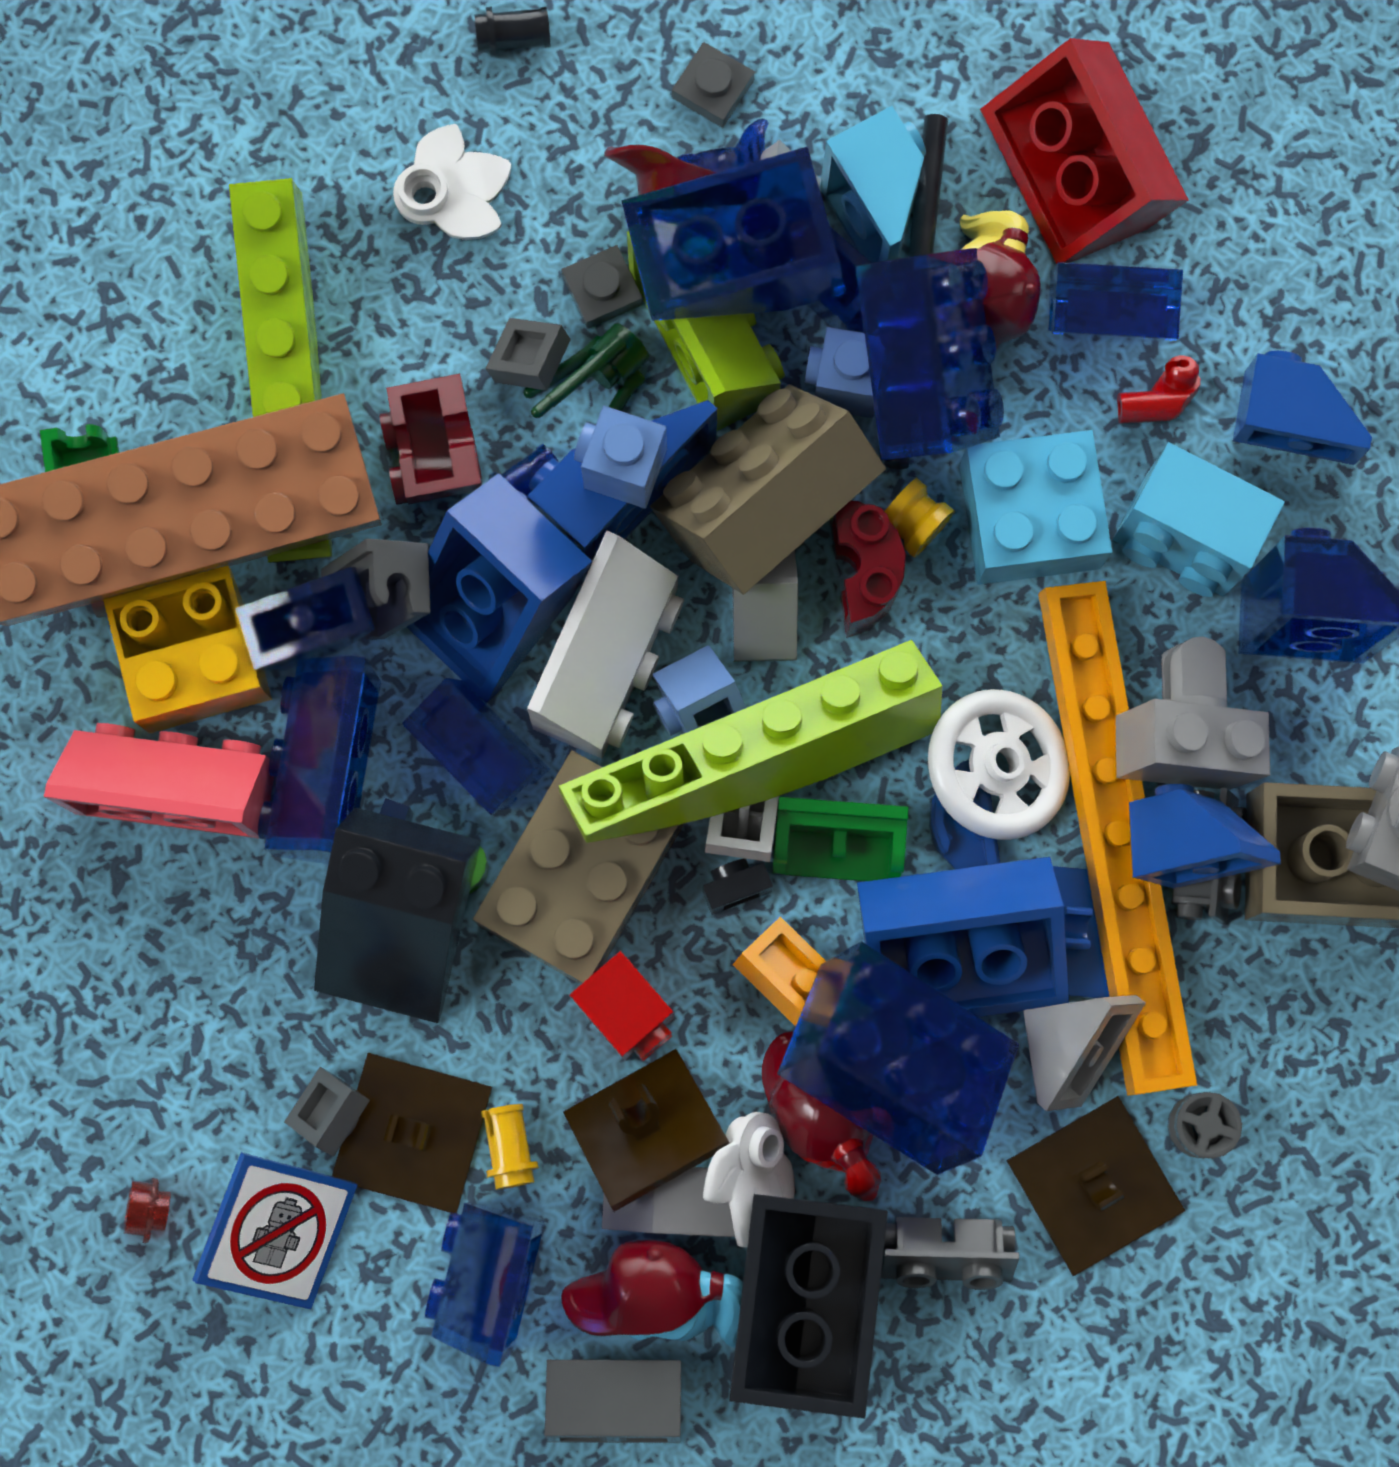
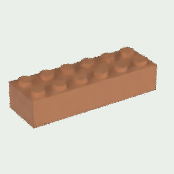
M344 393L0 484V625L11 626L219 567L237 565L381 526L378 509Z

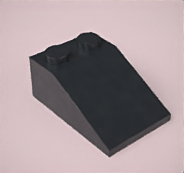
M355 807L335 830L322 894L314 991L438 1024L446 998L481 840Z

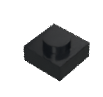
M743 858L710 871L713 881L704 884L702 889L710 913L714 915L771 893L773 885L764 862L749 867L747 859Z

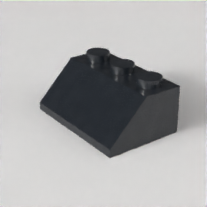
M753 1194L729 1401L865 1419L888 1211L837 1203Z

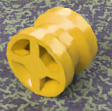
M915 478L897 495L887 507L885 513L888 515L891 524L898 530L900 538L904 540V549L915 558L942 531L954 515L955 510L946 502L936 503L928 496L927 486L918 478Z

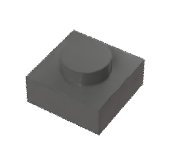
M703 42L672 88V99L723 128L754 82L755 71Z
M618 245L561 269L562 277L587 329L643 305V298Z
M509 318L485 369L495 383L548 390L571 339L562 325Z
M319 1067L284 1123L312 1145L334 1157L346 1137L355 1129L360 1115L370 1100L342 1079Z

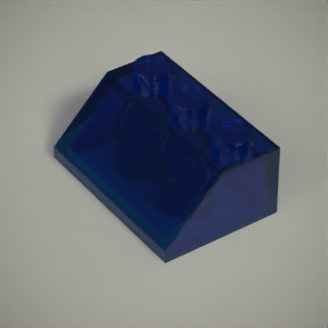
M1300 528L1291 531L1290 535H1285L1241 581L1238 654L1364 664L1399 638V590L1353 540L1331 539V532L1328 530Z
M339 656L298 659L295 677L286 676L284 680L280 710L282 714L288 715L284 739L276 738L274 740L269 762L270 776L277 777L273 802L264 801L258 824L259 839L266 840L264 849L275 857L329 864L336 828L355 807L360 808L381 687V680L366 657Z

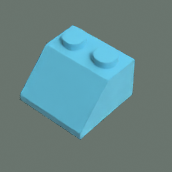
M893 106L884 109L826 141L820 190L880 289L892 283L920 180L924 156L926 155L924 142L916 127L910 121L903 124Z

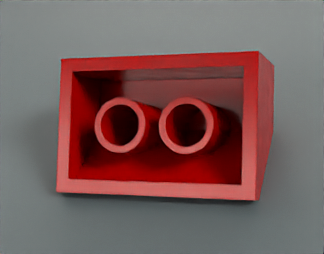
M1075 38L1068 39L980 109L1058 267L1149 229L1189 201L1109 42Z

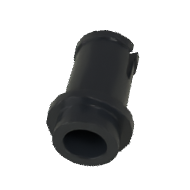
M486 7V13L474 14L478 52L490 51L491 57H497V50L540 46L546 48L551 46L547 7L496 13L492 12V7Z

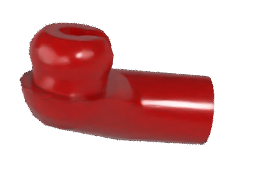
M1175 356L1166 363V371L1163 372L1150 391L1118 393L1117 409L1119 423L1162 422L1178 418L1198 393L1201 379L1197 362L1188 356Z

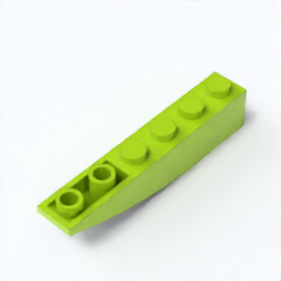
M292 178L229 184L252 415L256 417L322 399L303 194ZM329 539L267 556L268 563L332 557V540Z
M911 639L559 785V792L586 843L650 832L709 818L766 801L822 781L931 735L938 720L941 718L943 685Z

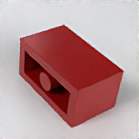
M621 950L569 994L624 1061H627L636 1053L644 1062L672 1038V1032L667 1025L674 1020V1012Z

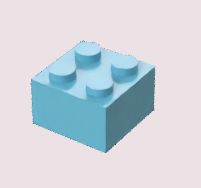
M1093 430L966 446L959 469L977 585L1100 570L1112 554Z
M1168 442L1146 474L1112 540L1124 545L1122 549L1123 554L1133 562L1148 568H1155L1159 563L1180 574L1179 583L1191 592L1205 597H1212L1215 592L1224 597L1252 568L1285 501Z

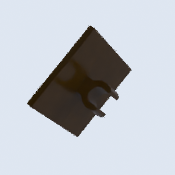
M677 1049L672 1050L563 1111L614 1212L713 1157L718 1150L729 1144L726 1135Z
M367 1053L357 1091L370 1101L360 1115L355 1129L340 1146L332 1176L355 1182L359 1188L457 1214L484 1119L482 1118L481 1111L487 1108L492 1087Z
M1119 1096L1006 1160L1072 1276L1079 1274L1185 1211Z

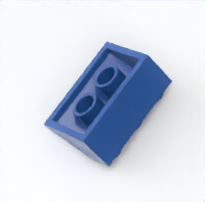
M1050 857L857 883L877 1030L1020 1012L1028 1009L1069 1003L1064 905Z

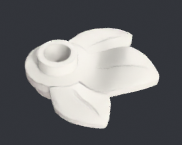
M457 124L437 128L421 139L417 144L414 165L404 170L397 178L393 189L395 205L399 213L408 221L419 225L435 223L452 238L471 240L490 236L501 228V222L489 202L493 201L506 185L511 173V163L507 159L489 153L465 152L462 133ZM428 187L436 192L435 198L426 204H420L413 199L415 192L420 188Z
M752 1112L747 1116L738 1117L730 1124L725 1134L729 1144L718 1150L713 1156L708 1167L703 1191V1199L705 1201L713 1203L729 1202L737 1245L745 1248L748 1245L753 1194L794 1198L795 1194L793 1168L790 1160L783 1153L784 1141L779 1124L772 1115L761 1112Z

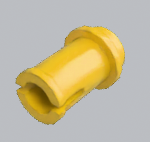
M523 1104L505 1105L481 1111L485 1122L492 1169L487 1170L486 1174L487 1178L494 1177L496 1190L534 1183L533 1170L539 1168L538 1161L531 1162L523 1117Z

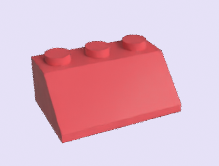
M97 723L95 733L73 731L45 787V798L76 815L264 839L276 764L266 755L260 754V745L250 742L223 740L222 748L215 749L197 746L198 738L188 734L161 731L158 741L134 738L135 729L130 727Z

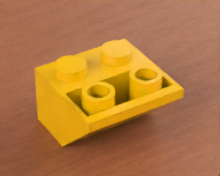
M229 565L103 599L133 721L149 734L272 700L256 636Z

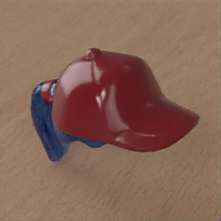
M761 118L751 123L744 130L735 147L712 149L697 154L687 153L674 157L668 152L647 145L610 146L605 150L604 156L635 174L639 201L645 213L674 224H697L710 219L723 205L733 206L755 190L760 159L765 150V133L769 122Z

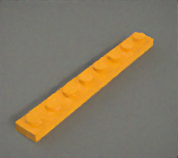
M1106 581L1045 587L1038 593L1109 996L1137 995L1146 1003L1119 1046L1127 1096L1197 1086L1162 888L1159 884L1133 878L1129 802L1143 799L1145 794L1142 781L1116 778V715L1129 710Z

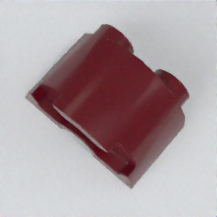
M460 373L387 387L390 412L381 413L379 416L387 451L399 450L400 466L389 468L396 505L405 503L409 505L470 493L482 486L479 459Z
M853 500L849 501L830 518L835 560H843L849 563L856 573L853 577L844 580L845 590L841 591L840 595L846 638L871 630L877 622L889 613L904 579L906 555L898 530L891 524L885 511L876 505L864 504Z

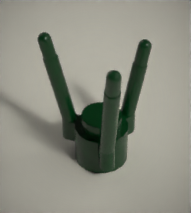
M615 323L602 337L596 335L582 350L559 364L549 388L569 374L571 375L531 409V415L534 418L542 417L591 376L607 389H611L615 384L620 386L608 407L622 411L631 395L646 381L639 369L650 359L648 351L629 329ZM526 387L523 394L526 398L530 399L544 390Z

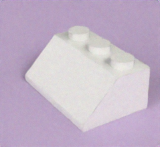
M606 531L527 707L533 730L603 759L608 745L620 748L634 716V713L625 710L626 704L634 687L643 691L646 690L659 660L658 655L650 652L659 630L671 633L684 603L683 598L675 595L678 588V576L622 537Z

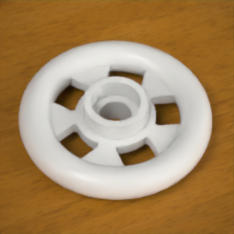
M997 689L981 690L968 694L953 703L943 713L930 738L928 769L933 789L945 810L954 820L969 831L980 836L999 840L1026 837L1042 829L1062 807L1070 784V771L1064 737L1051 716L1029 698L1015 692ZM992 714L1000 715L1004 732H993L986 736L982 735L978 718ZM1028 731L1035 737L1043 753V756L1034 761L1031 760L1026 746L1019 739L1021 735ZM956 744L972 748L969 756L970 772L955 770L954 749ZM998 752L1003 754L1008 761V773L1003 772L997 766L996 755ZM1029 777L1041 788L1038 797L1030 806L1024 803L1016 793L1025 786ZM978 787L991 795L999 796L1000 801L995 813L989 812L973 802Z

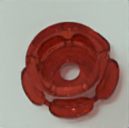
M152 1178L151 1183L131 1181L123 1234L143 1236L142 1243L150 1241L152 1230L165 1232L171 1192L159 1191V1180L157 1178Z

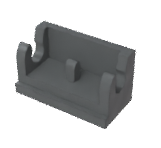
M366 538L321 569V582H327L328 617L332 627L336 631H341L345 628L347 617L344 609L347 602H355L362 608L364 613L362 626L367 640L386 639L430 614L428 543Z
M547 1360L546 1440L558 1443H681V1360Z

